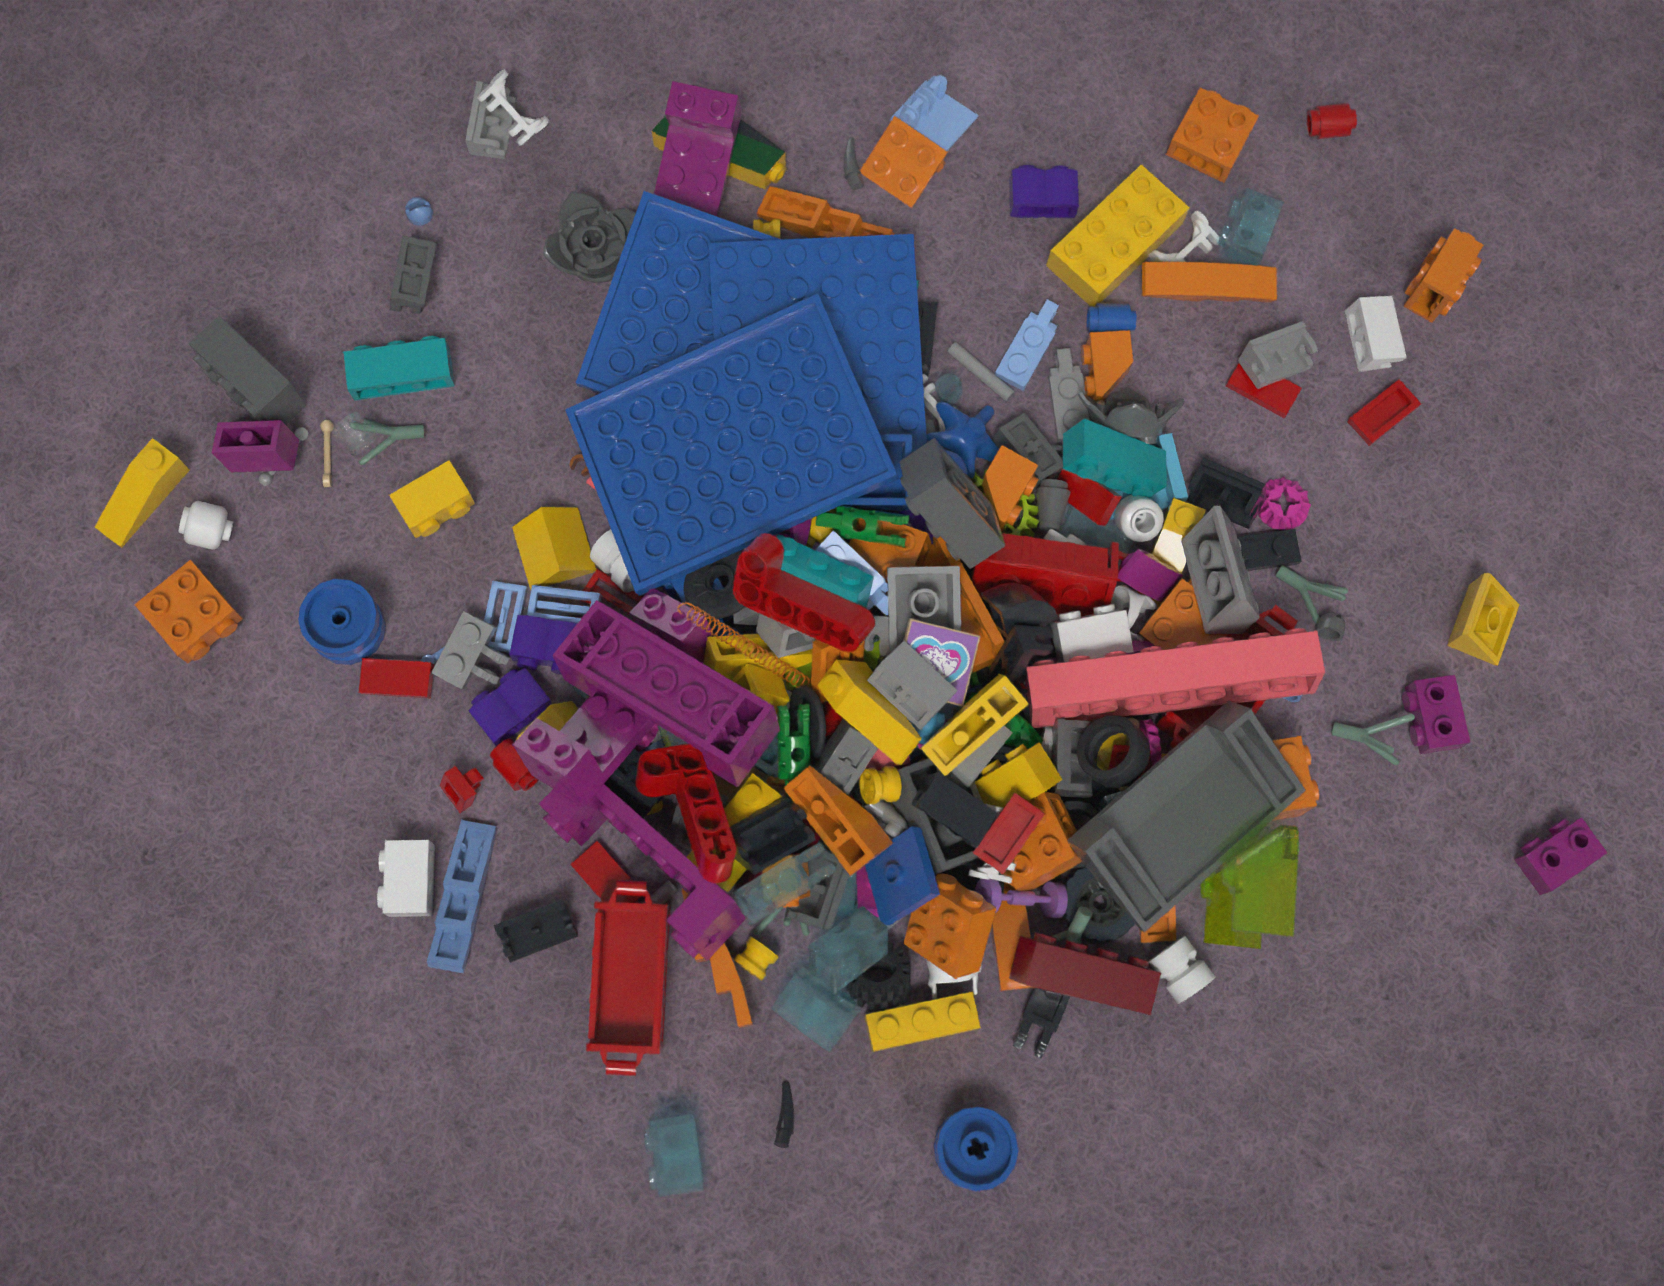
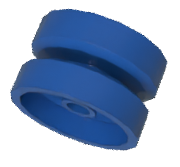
M332 579L320 583L307 593L300 605L298 622L302 635L323 658L335 664L352 665L361 662L362 658H369L378 650L384 639L386 622L382 609L363 586L351 580Z
M982 1107L960 1109L946 1117L936 1132L933 1145L935 1162L943 1176L956 1186L973 1191L993 1189L1006 1181L1015 1168L1018 1156L1016 1134L1009 1122L997 1112ZM972 1141H976L981 1146V1151L976 1156L970 1155L967 1147L972 1146L970 1143Z

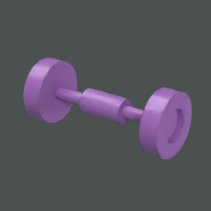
M981 878L975 888V892L981 894L984 900L996 907V912L1000 908L1001 901H1007L1009 905L1033 906L1037 902L1040 903L1044 916L1060 918L1064 915L1068 903L1067 890L1061 882L1045 883L1040 895H1035L1033 891L1009 890L1007 894L1002 893L998 880L994 879L987 880Z

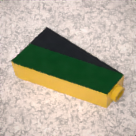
M666 116L652 130L653 145L662 151L664 150L669 128ZM740 119L728 176L766 189L771 182L776 184L784 176L787 169L785 167L786 152Z

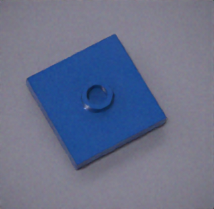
M912 826L893 838L891 846L865 865L882 925L895 923L940 895L923 833L919 827Z

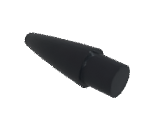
M788 1081L782 1083L781 1110L774 1145L781 1148L789 1147L791 1135L794 1133V1106Z

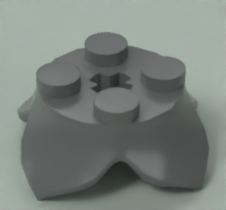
M572 191L560 208L558 215L559 230L557 233L550 234L545 240L543 254L558 270L576 275L583 281L593 283L611 281L636 213L625 208L607 211L600 201L593 196ZM596 241L599 246L590 248L589 242Z
M1128 387L1110 395L1105 400V403L1103 400H1099L1096 403L1093 399L1084 395L1083 392H1079V398L1089 411L1094 423L1127 436L1136 437L1137 440L1146 444L1157 443V436L1162 435L1169 419L1184 404V398H1179L1164 405L1157 403L1155 404V411H1153L1148 399Z

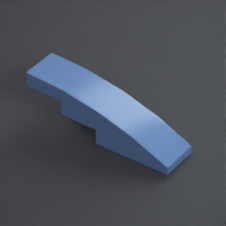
M465 820L460 822L443 882L444 892L435 920L436 931L427 959L428 967L464 973L494 845L496 826Z

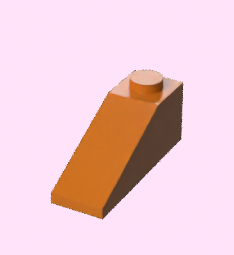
M812 766L806 768L784 787V790L793 802L807 814L806 819L850 876L893 844L867 810Z

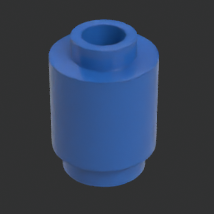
M1097 303L1096 306H1088L1086 319L1087 333L1135 331L1136 311L1131 310L1130 304Z

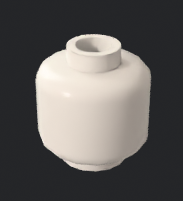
M1129 495L1125 497L1116 507L1114 516L1118 529L1126 537L1138 542L1148 541L1157 536L1164 522L1162 509L1155 501L1145 496Z
M195 501L191 507L185 506L180 521L179 533L184 534V540L188 544L215 550L220 546L222 540L229 541L234 521L227 520L228 513L224 507Z

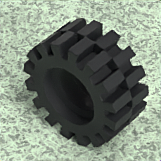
M875 941V947H870L869 942L863 943V951L858 947L853 949V956L849 954L847 964H845L846 991L849 992L850 999L852 1001L857 999V1005L863 1008L865 1003H868V1010L875 1011V1005H880L881 1011L887 1010L888 1003L893 1008L898 1006L899 999L904 1001L907 997V992L910 991L911 965H909L908 956H903V950L900 947L893 951V943L887 942L886 947H881V941ZM872 970H884L889 972L892 977L883 982H873L866 979L864 975Z

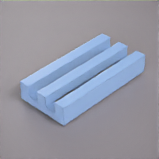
M492 581L484 621L491 625L499 590L505 591L495 642L490 641L488 646L499 652L510 653L517 615H522L527 586ZM516 592L518 594L507 644H503L502 641L512 594Z
M532 585L527 615L578 623L582 618L536 613V608L586 614L590 607L539 601L538 595L591 601L590 607L596 600L601 602L602 595L594 592Z

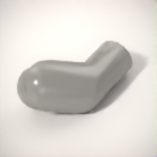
M880 800L877 804L871 805L864 803L863 808L886 825L883 830L891 840L908 829L907 821L885 801Z

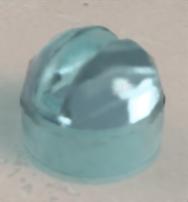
M946 374L936 381V394L942 402L953 404L961 399L963 387L959 377L953 374ZM953 385L956 386L952 394L948 395Z

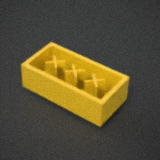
M1141 164L1051 249L1046 266L1088 305L1096 306L1097 303H1101L1149 257L1150 252L1156 250L1183 224L1190 207Z

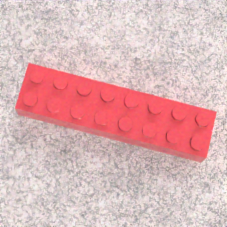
M1297 628L1284 633L1285 635L1270 637L1269 633H1258L1251 635L1248 640L1234 641L1233 638L1226 637L1216 639L1212 644L1198 646L1196 642H1186L1177 645L1176 649L1162 650L1161 647L1154 646L1144 648L1140 653L1126 655L1124 651H1114L1105 654L1104 658L1090 659L1089 656L1083 655L1072 657L1069 659V662L1054 664L1052 660L1038 661L1032 667H1027L1026 675L1031 725L1033 728L1053 726L1057 719L1095 721L1107 715L1129 717L1224 705L1228 701L1242 703L1315 694L1325 674L1318 632H1307L1306 629Z

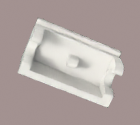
M1392 296L1360 297L1345 310L1358 372L1391 368V362H1400L1406 358Z

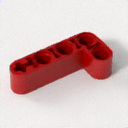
M768 533L757 536L738 558L733 584V594L736 600L753 611L841 651L853 652L858 649L875 627V619L872 613L859 604L781 570L784 548L780 540Z
M690 744L658 748L644 752L638 761L636 775L638 791L648 797L676 794L701 876L711 883L725 882L730 878L733 870L736 845L712 771L707 768L702 752ZM693 796H699V797H702L703 799H698V798H695V797H693Z

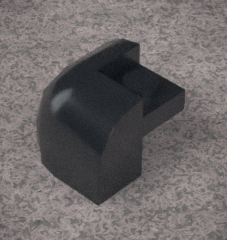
M1009 582L981 592V599L1004 641L1014 625L1050 628L1051 638H1053V630L1049 623L1059 619L1054 607L1031 587L1016 582ZM1050 639L1046 640L1043 645H1051ZM1038 655V656H1039L1040 658H1043V657H1045V656H1047V655Z

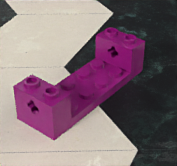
M672 81L665 111L669 128L654 190L655 195L718 217L742 114L738 95Z
M656 589L649 590L630 612L634 623L703 663L707 637H713L711 632L708 633L706 629L703 630L701 626H697L696 623L687 620V613L692 608L681 605L679 607V611L683 613L681 614L677 610L678 606L682 604L681 602ZM694 609L689 613L688 619L693 616ZM700 612L694 616L693 622L698 619ZM705 615L699 619L698 625L703 622ZM707 620L703 623V628L708 625ZM598 689L594 696H590L560 731L536 718L514 742L513 746L533 777L584 807L655 723L601 689Z
M598 600L593 603L553 654V658L565 681L591 697L594 696L598 689H601L702 752L709 770L736 787L741 784L780 730L773 705Z
M603 784L584 807L555 789H552L539 803L541 808L547 813L543 820L565 842L568 843L573 839L582 847L607 820L621 834L624 833L631 840L632 844L645 856L649 855L671 879L675 877V880L683 886L682 888L689 896L666 921L674 929L670 936L692 958H695L699 953L708 961L747 918L736 902L716 883L706 881L701 876L698 867L606 785Z

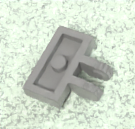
M463 611L431 673L460 689L466 688L473 673L488 682L497 684L500 677L495 672L478 665L483 654L490 657L496 663L507 665L510 658L488 646L497 627L467 611Z

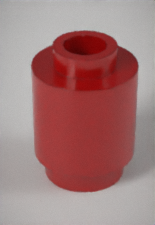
M1349 103L1316 106L1315 110H1308L1307 112L1309 137L1317 136V139L1350 136L1352 129L1357 127V113L1355 109L1350 108Z
M508 738L498 744L490 753V758L493 760L492 765L514 791L520 789L527 791L536 785L539 780L530 774L513 746L514 741Z

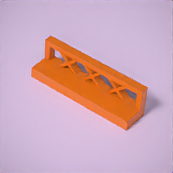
M933 536V544L922 567L960 566L961 631L980 636L972 673L992 665L1005 641L960 559L955 560L946 547V541L941 536L939 538Z

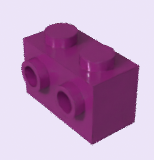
M282 420L221 422L217 424L212 454L230 472L294 470L299 439Z
M1455 675L1415 680L1405 687L1406 692H1403L1402 695L1404 709L1415 716V719L1412 720L1413 726L1410 727V738L1412 744L1418 746L1420 754L1460 749L1471 743Z
M1582 817L1571 822L1564 818L1548 828L1551 835L1541 841L1539 837H1536L1520 847L1523 854L1516 858L1515 862L1539 895L1552 892L1608 853Z

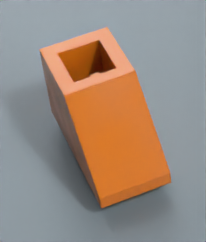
M1130 330L1090 332L1086 345L1081 346L1082 365H1088L1089 376L1084 378L1086 396H1091V399L1096 403L1099 400L1104 401L1130 371L1133 364Z
M1003 445L986 471L982 482L985 497L994 507L1001 533L1007 523L1012 526L1014 525L1022 510V507L1018 505L1023 494L1030 497L1039 481L1034 476L1038 465Z

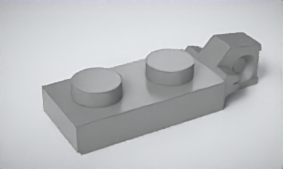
M1070 348L1056 350L1057 354L1054 355L1056 368H1050L1048 383L1057 443L1063 442L1064 432L1083 419L1089 420L1088 410L1079 398V392H1083L1086 395L1083 373H1081L1080 366H1072Z

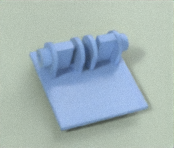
M938 75L932 76L929 81H925L890 118V121L896 116L948 151L978 118V115L945 93L947 80L944 76Z

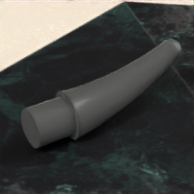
M850 137L844 153V174L851 190H857L863 187V182L855 157V139Z

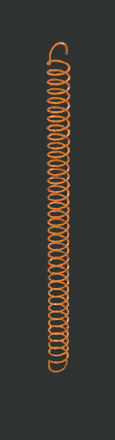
M682 603L678 606L677 610L681 614H683L679 611L681 605L689 604L694 608L687 613V620H691L692 623L701 626L703 630L706 629L708 633L711 632V635H716L717 639L721 638L722 642L726 641L727 645L730 644L732 648L735 647V650H740L742 654L745 653V656H749L750 659L759 662V665H763L764 668L773 671V674L777 673L778 677L782 676L783 680L786 679L787 682H791V685H795L796 688H798L797 683L801 677H804V680L800 686L804 684L805 680H808L806 685L811 683V681L809 682L811 678L786 664L785 661L772 655L756 643H753V641L734 631V629L710 616V614L705 613L699 607H695L690 603ZM695 609L693 616L688 619L689 613ZM700 612L698 619L693 622L694 616ZM705 615L703 622L698 625L699 619ZM710 618L708 625L703 628V623ZM714 621L713 628L708 631V626ZM719 624L718 631L713 634V629ZM724 627L722 635L718 637L719 630ZM729 630L727 638L722 640L724 633ZM732 633H734V637L731 640V642L727 643V639L729 638V636ZM739 636L736 645L732 646L733 640ZM743 639V644L737 649L736 646ZM748 642L747 648L742 652V647ZM751 645H753V649L751 650L750 654L746 655V651L748 650V648ZM758 648V651L755 654V656L751 658L753 650ZM760 651H762L761 657L758 661H756V656ZM765 654H767V658L765 659L764 663L761 664L760 660ZM769 657H772L771 662L766 667L765 663ZM776 660V664L774 665L773 669H769V666L772 664V662ZM781 662V666L779 667L778 671L774 672V669L777 666V664ZM785 665V670L782 675H779L778 672ZM790 668V672L788 673L787 677L783 678V675L785 674L786 670ZM794 671V676L791 678L790 681H788L787 678L790 676L791 672ZM797 674H799V678L796 680V683L793 684L792 680L795 678Z

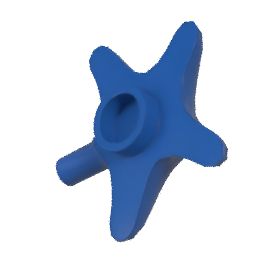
M939 401L936 404V409L944 423L945 431L927 434V441L929 442L935 438L941 446L958 454L966 464L967 476L973 478L975 475V458L978 457L992 462L999 451V448L986 433L985 425L995 414L994 409L987 405L975 417H969L947 402Z

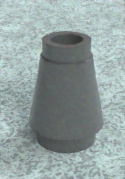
M1055 479L1041 480L1040 488L1036 489L1040 530L1049 532L1050 529H1053L1056 532L1060 531V525L1062 524L1071 493L1067 490V482Z

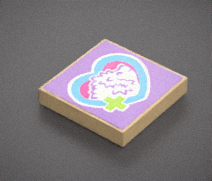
M909 619L903 641L911 646L958 690L947 703L963 707L980 636Z

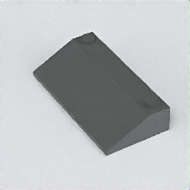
M1228 701L1071 836L1067 842L1092 875L1139 929L1145 932L1306 790L1252 710Z

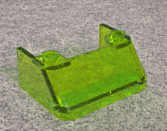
M1279 825L1227 859L1201 882V898L1206 899L1203 943L1261 949L1262 934L1294 937L1299 831L1297 826Z

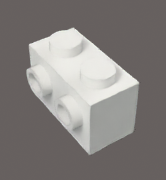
M1114 604L1094 607V614L1081 616L1080 611L1059 614L1060 621L1050 622L1053 630L1057 663L1069 662L1070 658L1084 655L1089 656L1090 659L1104 658L1105 654L1114 651L1134 652L1126 610H1115Z
M385 841V850H380L379 870L384 872V886H379L377 893L378 907L383 908V914L389 917L433 916L435 845L431 841Z

